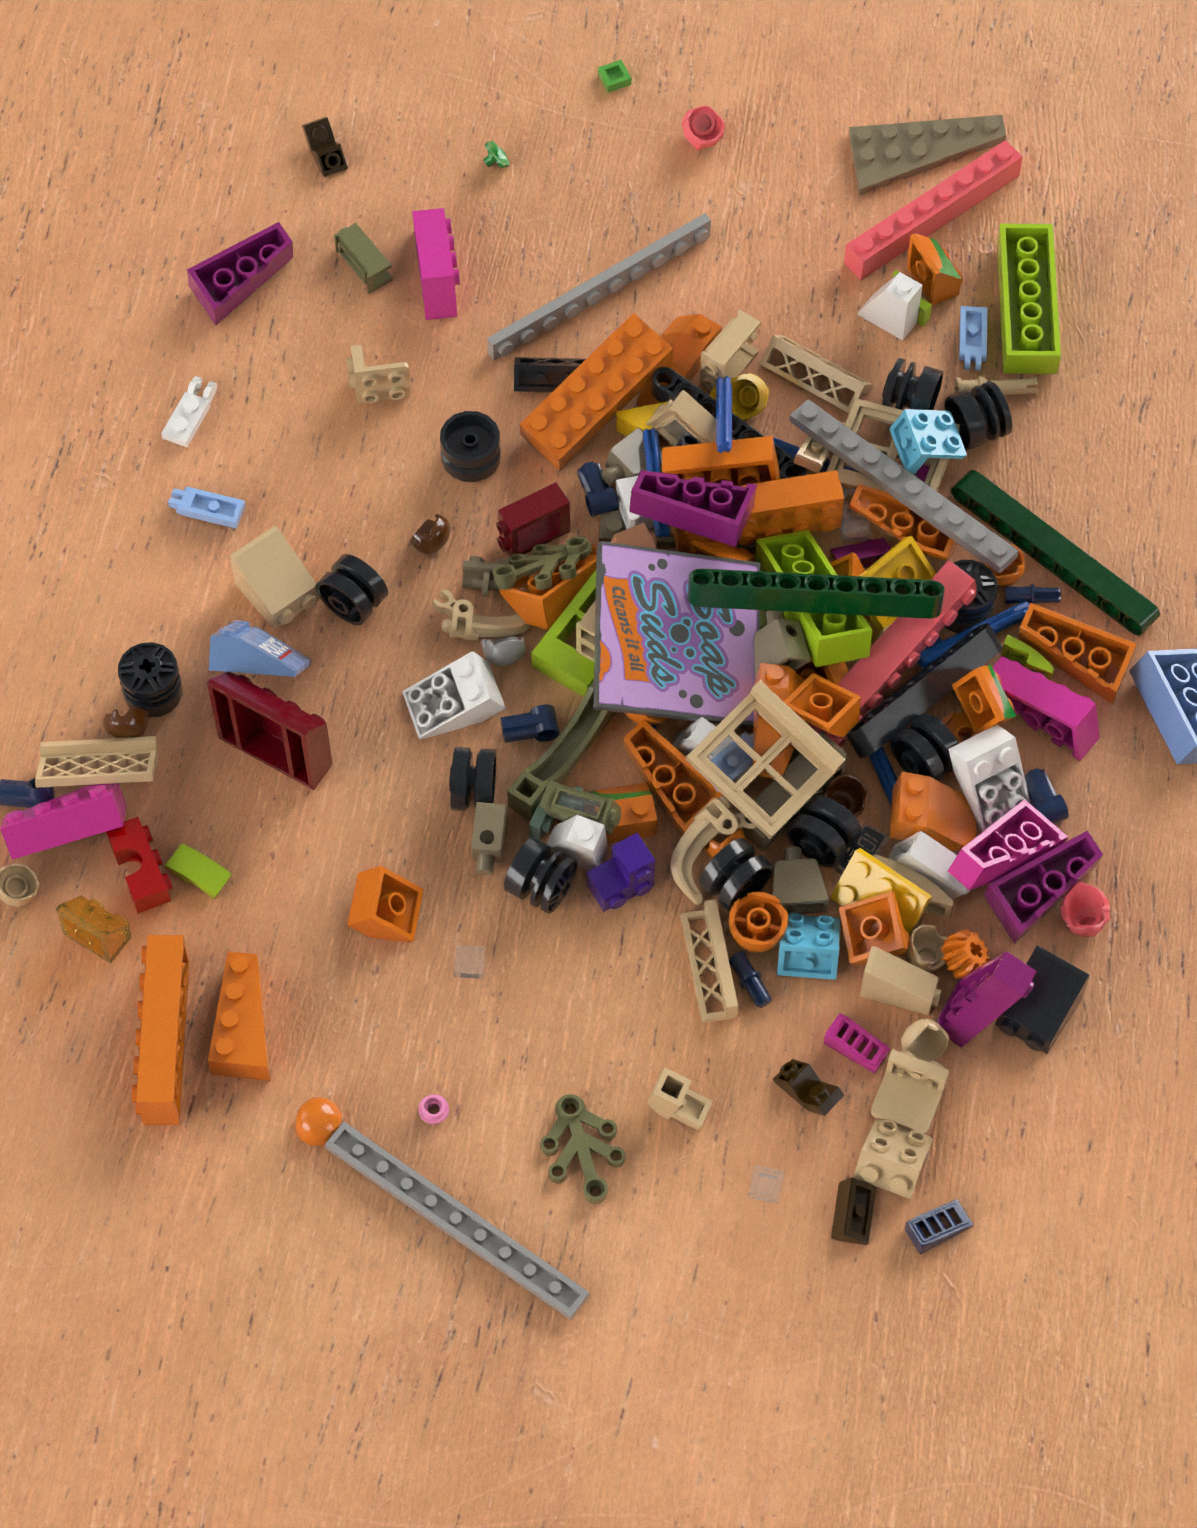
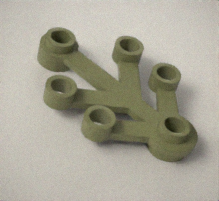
M583 536L568 539L566 545L538 544L532 548L533 555L513 554L509 556V563L514 565V567L505 565L494 569V582L498 585L499 589L507 590L515 586L517 579L541 570L534 577L536 588L539 590L548 589L552 586L551 575L559 562L566 560L565 564L559 566L560 578L563 580L573 579L577 576L575 567L577 562L585 559L591 553L592 546L588 539Z
M572 1094L564 1095L557 1101L555 1106V1113L558 1119L549 1134L544 1136L540 1142V1148L544 1155H555L559 1149L558 1140L569 1125L572 1136L556 1163L549 1167V1179L553 1183L564 1182L567 1177V1168L577 1153L586 1181L583 1186L584 1198L589 1203L599 1204L606 1199L608 1186L604 1179L597 1177L590 1150L607 1158L608 1164L615 1168L621 1167L625 1163V1151L620 1147H612L585 1133L581 1122L599 1130V1135L604 1140H612L616 1136L617 1125L610 1119L604 1120L585 1110V1103L580 1097ZM573 1107L576 1111L573 1114H568L565 1112V1109ZM606 1126H610L613 1128V1131L611 1133H605L602 1129ZM547 1142H553L555 1144V1147L552 1149H546L544 1147V1144ZM618 1153L622 1158L614 1161L611 1159V1156ZM560 1169L563 1171V1174L560 1177H556L552 1172ZM598 1189L601 1191V1194L594 1197L590 1194V1191Z

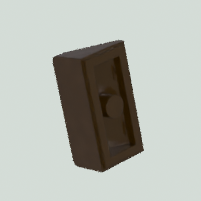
M852 1177L839 1183L831 1233L832 1239L862 1245L869 1244L876 1193L875 1186Z

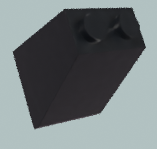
M1037 945L1026 963L1036 970L1032 979L1034 986L1027 997L1020 998L997 1018L995 1025L999 1026L1000 1030L1006 1035L1016 1036L1025 1041L1029 1048L1048 1054L1081 1002L1090 974Z

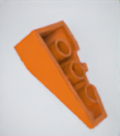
M701 314L677 316L661 335V338L673 348V360L666 367L673 369L690 382L701 369V352L705 351L722 331V326ZM652 380L640 392L637 405L640 407L661 403L652 395ZM660 382V383H659V384L662 385V386H667V385H669V384L666 383V382Z
M858 484L849 508L901 541L905 537L912 536L923 554L945 561L953 557L957 547L955 541L889 493Z
M591 544V553L585 559L577 562L575 566L577 576L569 580L560 578L559 566L565 564L566 561L563 560L558 563L551 575L552 586L544 590L536 588L534 577L540 573L537 572L531 576L526 575L517 579L513 588L507 590L500 589V594L526 624L537 626L540 629L551 628L596 570L597 545Z

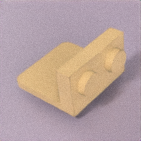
M350 346L351 357L346 358L349 388L355 389L357 404H371L389 399L400 400L410 396L408 363L400 362L365 367L362 346Z
M892 1049L885 1075L871 1108L872 1116L881 1120H891L897 1126L911 1131L918 1130L926 1134L945 1089L950 1070L945 1069L938 1062H926L918 1059L908 1051Z
M877 1118L861 1150L853 1178L911 1199L933 1139L921 1131H911L897 1126L891 1120Z

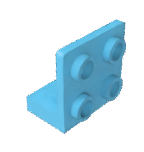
M904 409L889 428L902 465L912 474H915L928 458L964 459L967 455L950 411Z
M799 913L788 914L787 931L783 939L780 940L777 975L836 980L840 919L828 915L807 916Z

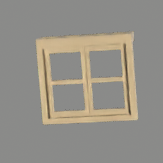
M855 398L845 426L858 435L864 417L893 425L904 410ZM956 424L957 430L960 432V425ZM893 439L889 448L870 443L893 461H896V458H900ZM833 454L827 472L837 470L844 498L852 499L858 484L884 491L861 473L844 469L846 462ZM928 458L923 463V465L930 466L924 483L935 491H938L950 458Z
M760 680L751 689L750 694L686 756L685 760L771 839L842 767L846 759ZM754 710L782 735L762 757L734 732ZM728 736L756 762L736 783L707 758ZM789 744L795 747L818 769L798 790L769 765ZM763 770L792 795L772 817L743 791Z

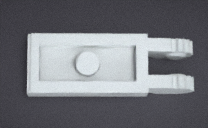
M195 376L192 379L187 392L182 396L162 431V439L184 447L189 446L211 407L210 403L215 396L217 383L210 381L201 398L196 395L201 388L202 378Z

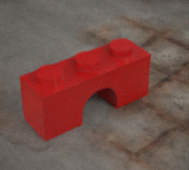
M137 816L124 821L122 827L106 831L118 865L130 861L142 864L137 872L125 876L127 888L137 913L139 914L171 902L168 891L172 890L173 887L168 874H161L159 869L163 862L158 849L152 850L149 842L153 841L148 825L142 826Z

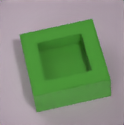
M622 60L598 67V75L608 93L631 85L632 78Z

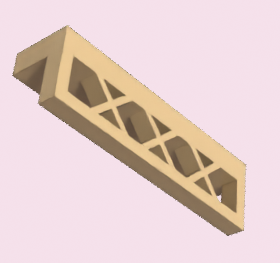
M783 335L772 336L759 363L847 413H850L855 398L860 399L862 394H868L873 385ZM774 349L783 352L786 364L776 366L769 362ZM790 357L794 358L795 361L791 362ZM800 362L806 365L809 375L801 379L795 376L792 365ZM812 369L816 370L819 373L813 374ZM827 376L831 389L825 391L818 389L815 377ZM810 379L811 385L805 381ZM835 381L841 385L836 387ZM847 387L855 392L849 405L840 400L839 389ZM833 392L834 397L827 393Z
M716 899L704 901V910L681 913V922L702 1023L737 1018L738 1002ZM705 919L706 928L699 935L690 929L688 921ZM700 943L711 949L712 952L706 962L697 957L694 952ZM705 970L717 976V981L712 988H709L700 981V977ZM712 996L722 1003L724 1011L707 1013L705 1004Z

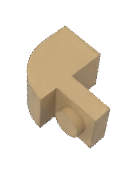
M664 1067L648 1098L649 1106L667 1120L672 1117L699 1130L713 1101L689 1090L691 1080Z

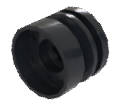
M898 358L886 379L882 394V405L893 408L895 403V408L904 410L905 407L915 410H934L943 380V371L926 366L920 376H916V363L911 362L907 371L904 372L906 359Z
M985 382L981 386L973 387L970 393L962 391L945 399V411H950L955 424L960 425L959 435L966 451L986 443V438L994 441L999 436L1009 435L1012 431V417L1008 403L1002 391L994 382Z
M975 560L953 562L975 579L977 588L976 596L968 605L964 604L957 611L958 615L950 626H944L949 631L955 633L962 632L989 619L993 614L998 590L997 579L991 569Z
M148 642L135 645L122 655L118 664V677L124 700L128 707L148 711V718L160 717L171 712L179 704L183 695L178 663L173 652L164 645Z
M531 837L522 845L513 859L504 881V890L522 900L531 894L530 904L535 907L540 906L542 911L550 914L567 895L577 871L578 861L570 856L565 858V854L560 851L554 853L550 858L551 846Z

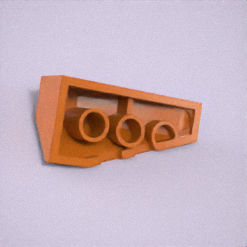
M760 663L755 685L761 680L773 693L784 701L805 680L789 666ZM754 710L753 750L762 757L782 735ZM791 744L769 764L782 777L795 748ZM765 770L758 775L760 777L773 778Z

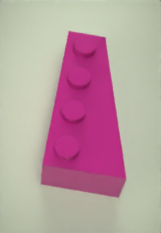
M444 208L412 211L425 319L457 317L455 285H460L458 269H453L457 268L456 252H450L455 251L453 235H448L452 234L451 219H445Z
M1002 656L992 668L999 675L1001 686L1007 698L1013 703L1015 715L1018 713L1022 715L1027 726L1037 731L1041 728L1052 737L1051 742L1058 747L1064 744L1074 751L1072 756L1081 761L1100 738L1096 703L1086 696H1080L1070 691L1065 685H1058L1048 680L1043 674L1039 672L1034 673L1023 667L1019 662L1011 661Z
M119 783L88 785L47 802L39 803L26 810H16L8 813L2 820L0 830L13 860L122 827L124 825L127 804Z
M1024 799L964 846L951 864L948 872L968 890H972L991 883L1066 842L1068 836Z

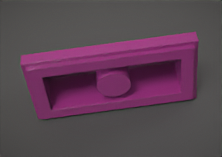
M883 537L832 548L830 552L833 561L853 552L857 554L863 568H868L890 551L891 548Z

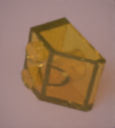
M80 895L58 905L55 909L63 934L110 964L132 938L129 922L118 913L113 915L106 911L105 907L96 899L88 900Z

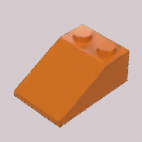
M901 772L892 790L889 838L903 841L922 831L948 850L958 852L976 838V819L964 794L929 776Z

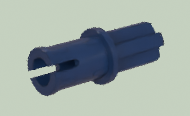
M1034 584L1024 587L1005 586L1004 600L1005 604L1022 603L1024 601L1033 604L1059 603L1061 600V590L1059 588H1034Z
M744 951L734 954L729 959V964L740 979L739 985L747 990L757 1007H765L771 1002V996L760 980V972L755 971Z

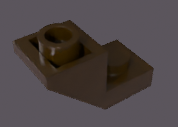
M328 117L302 125L309 150L323 177L348 169L341 144L335 141Z
M795 1059L785 1063L781 1067L780 1072L773 1078L775 1084L807 1111L823 1116L844 1096L838 1086L822 1082L810 1064Z

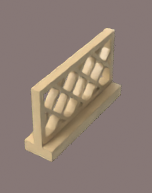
M156 736L41 742V758L35 777V785L37 788L153 781L155 767H158L159 764Z

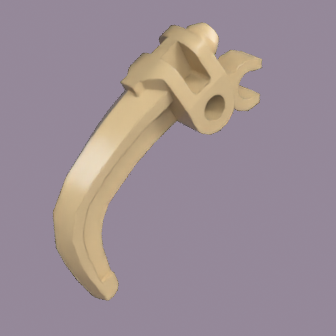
M445 589L441 591L440 597L447 602L441 603L434 599L432 603L435 611L445 613L451 617V619L442 621L441 628L445 633H449L450 638L459 637L464 640L478 641L479 637L516 636L526 632L531 626L526 624L518 614L498 617L473 614L474 608L471 602L464 599L457 601L453 598L451 592Z
M720 796L718 799L714 797L693 817V823L681 837L672 854L670 867L673 879L683 893L695 904L702 903L703 896L693 880L692 865L703 847L718 833L729 835L733 834L738 828L753 829L756 827L752 822L747 823L745 821V815L739 811L732 814L728 810L731 802L724 796Z

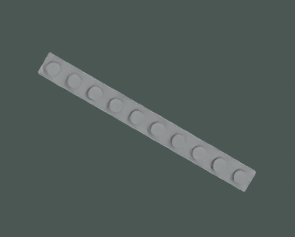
M704 213L488 337V355L493 361L501 356L509 355L513 349L531 342L539 334L552 330L557 324L567 318L575 317L579 311L597 304L602 298L611 293L618 292L626 284L639 280L652 269L660 268L666 261L684 254L687 249L697 243L705 242L710 237L711 219Z
M809 399L790 414V422L997 573L1000 574L1018 557L1019 550Z
M344 1121L326 1142L325 1148L569 1320L574 1318L589 1298L587 1290Z

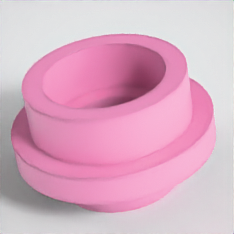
M428 1095L421 1100L419 1115L424 1122L439 1124L448 1116L449 1106L442 1096ZM432 1107L439 1109L437 1114H430L428 1111Z

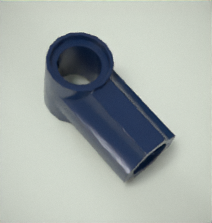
M587 462L577 469V475L585 492V501L591 517L619 509L616 493L613 487L608 486L603 480L602 469L599 463Z
M539 705L532 708L530 713L500 717L505 743L532 738L540 742H548L556 739L560 734L555 708L552 705Z
M1036 768L1024 775L1032 806L1053 824L1068 819L1069 813L1066 802L1060 794H1056L1045 770Z
M35 778L29 781L0 780V805L31 808L39 803L55 798L54 787L36 788Z

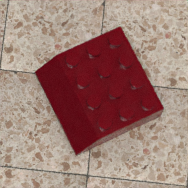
M225 672L210 678L207 686L218 739L315 790L333 765L325 720L317 714L310 715L301 710L293 701L288 700L286 702L268 688L264 687L262 689L254 685L244 675L240 674L238 676L232 672Z

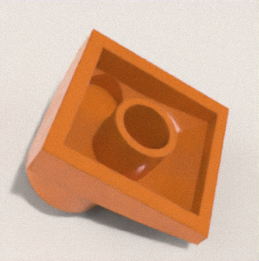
M893 891L839 907L850 964L854 966L867 964L872 946L894 956H900L908 950L910 936L903 927L896 896Z

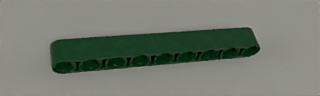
M969 470L951 488L953 497L961 505L1132 634L1141 636L1159 618L1160 612L1154 603L976 470Z
M695 569L689 574L687 599L693 606L707 608L931 619L938 617L942 612L945 588L938 581L921 579Z

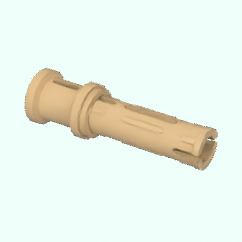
M978 376L975 380H961L960 377H956L954 380V394L962 391L970 393L973 387L981 386L988 381L994 382L1000 388L1003 395H1037L1038 387H1026L1027 385H1038L1036 377L986 380L983 376Z

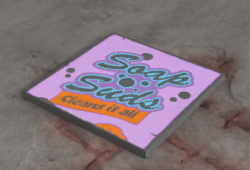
M600 541L597 544L593 709L696 721L703 717L710 723L719 724L750 694L751 689L755 686L754 635L760 630V610L707 608L691 605L687 599L689 574L695 569L760 571V563ZM754 711L739 725L740 727L754 728Z

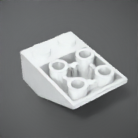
M473 651L402 691L420 740L483 722L506 709L489 662Z
M995 725L948 749L954 774L981 832H984L1024 799L1030 803L1016 738L999 725Z

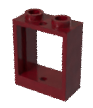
M557 482L498 510L496 527L499 532L497 542L503 552L507 551L510 556L513 554L524 555L532 551L534 546L547 544L570 532V502Z

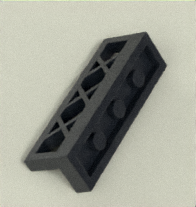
M515 357L514 391L553 392L586 359Z

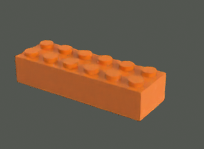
M633 313L519 424L520 435L560 471L616 416V411H621L652 380L656 369L666 367L673 360V348Z
M837 470L754 483L757 485L754 507L736 545H749L760 538L809 530L811 533L817 531L829 532L836 528H841L844 495ZM671 526L677 552L690 553L693 540L722 543Z
M147 935V946H142L141 961L142 964H145V973H140L139 988L140 991H143V1001H138L137 1006L138 1019H141V1028L136 1029L135 1037L136 1047H139V1056L134 1057V1075H137V1085H132V1103H135L136 1114H140L143 1125H180L190 958L184 935Z

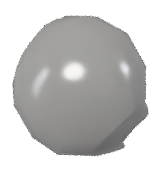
M519 637L481 640L484 657L488 662L496 666H509L519 661L525 653L523 637H521V640Z

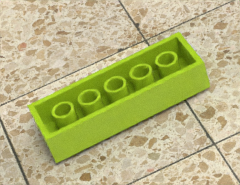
M1000 223L997 237V262L1003 374H1057L1061 358L1053 224Z
M809 530L760 538L756 541L755 562L760 563V571L837 575ZM783 611L787 620L797 621L801 624L810 658L816 667L869 657L872 629L863 615Z

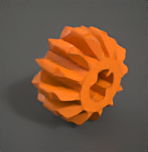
M968 929L960 930L949 935L944 940V946L941 947V951L945 956L942 960L947 963V970L953 971L955 979L963 978L991 961L987 956L990 950L985 948V940H980L977 932L971 933Z

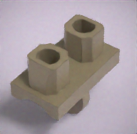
M471 556L469 561H463L462 588L482 589V596H489L490 590L500 591L498 585L494 582L493 570L500 566L508 565L514 567V565H511L508 559L499 558L496 563H485L482 557Z

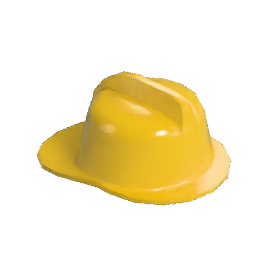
M751 373L731 378L732 413L742 420L760 414L767 406L769 389L765 382L759 376ZM716 385L709 395L714 400H716Z

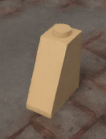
M871 947L863 975L860 997L929 1016L931 1006H938L942 989L937 988L939 977L877 947Z

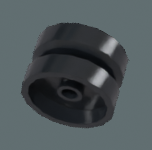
M478 411L460 412L446 420L440 431L441 461L444 469L453 478L463 482H477L492 475L498 468L501 457L500 431L496 422L488 415Z
M342 554L331 567V572H326L316 584V592L323 603L338 617L354 625H362L373 613L372 607H378L388 595V588L380 575L366 562L350 554Z
M924 713L910 724L909 729L905 728L891 739L890 745L894 757L904 772L929 776L940 781L944 778V773L953 771L948 749L959 743L943 722L933 715Z
M454 748L449 778L451 810L466 811L470 806L471 793L474 794L475 809L477 802L494 804L496 749L481 748L477 754L476 766H473V753L470 748Z
M814 795L800 809V814L795 816L786 828V835L793 846L802 849V855L806 858L816 859L817 863L824 867L835 868L847 855V849L853 846L860 837L862 829L858 820L843 805L831 798Z
M738 838L722 848L713 857L703 871L699 883L711 896L719 895V904L730 913L735 901L747 897L748 893L762 891L771 878L774 867L763 855L755 856L754 847L744 838Z

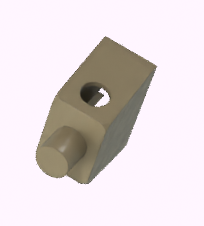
M639 428L630 433L609 451L606 469L602 471V478L606 484L612 485L618 479L639 476L641 470L647 471L643 432Z
M767 611V625L754 635L755 678L760 663L786 665L796 671L811 661L801 624L797 621L784 619L783 611Z
M476 803L471 851L473 860L477 861L476 873L493 875L494 863H502L508 827L506 805Z
M800 847L786 848L784 850L785 860L775 862L772 895L780 900V904L784 907V910L786 909L788 914L826 913L828 894L817 860L813 858L803 859Z

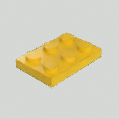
M908 536L859 576L931 580L936 575V572L913 537ZM869 616L879 631L892 624L897 618Z
M859 848L853 854L830 898L841 906H845L893 891L896 896L903 927L910 936L932 896Z

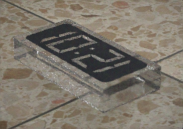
M864 822L861 826L860 837L853 846L847 849V855L835 867V871L843 874L853 854L859 848L872 856L874 854L879 856L889 841V835Z

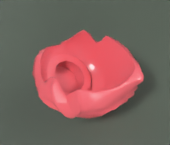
M707 105L688 110L681 125L685 138L696 150L715 146L723 138L725 129L724 120L713 108Z
M1077 881L1065 894L1060 911L1062 920L1067 923V927H1069V931H1072V933L1082 937H1094L1103 930V927L1110 920L1109 913L1111 909L1108 898L1098 888L1085 884L1082 881Z

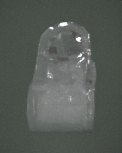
M855 488L843 491L844 505L840 528L842 543L871 540L869 520L849 508L856 491Z

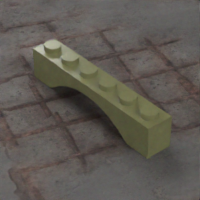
M594 681L589 686L578 709L560 736L535 763L523 770L507 791L508 807L530 821L539 801L542 800L549 780L561 784L617 713L593 709Z

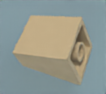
M276 526L230 555L235 585L274 629L288 624L295 615L304 609L312 608L320 599L316 592L317 583Z

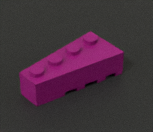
M277 222L187 269L188 286L215 325L222 321L293 258V241L280 222Z
M641 470L631 490L629 512L736 547L754 507L757 485L747 484L746 487L734 486L733 482L721 480V484L704 482V478L700 477L686 480L679 479L678 475Z
M1087 830L990 883L983 896L1015 944L1065 896L1077 881H1081L1097 866L1103 853Z
M1009 952L1002 953L958 980L936 1022L947 1032L949 1040L962 1048L1020 998L1028 996L1034 986L1032 979L1036 970Z

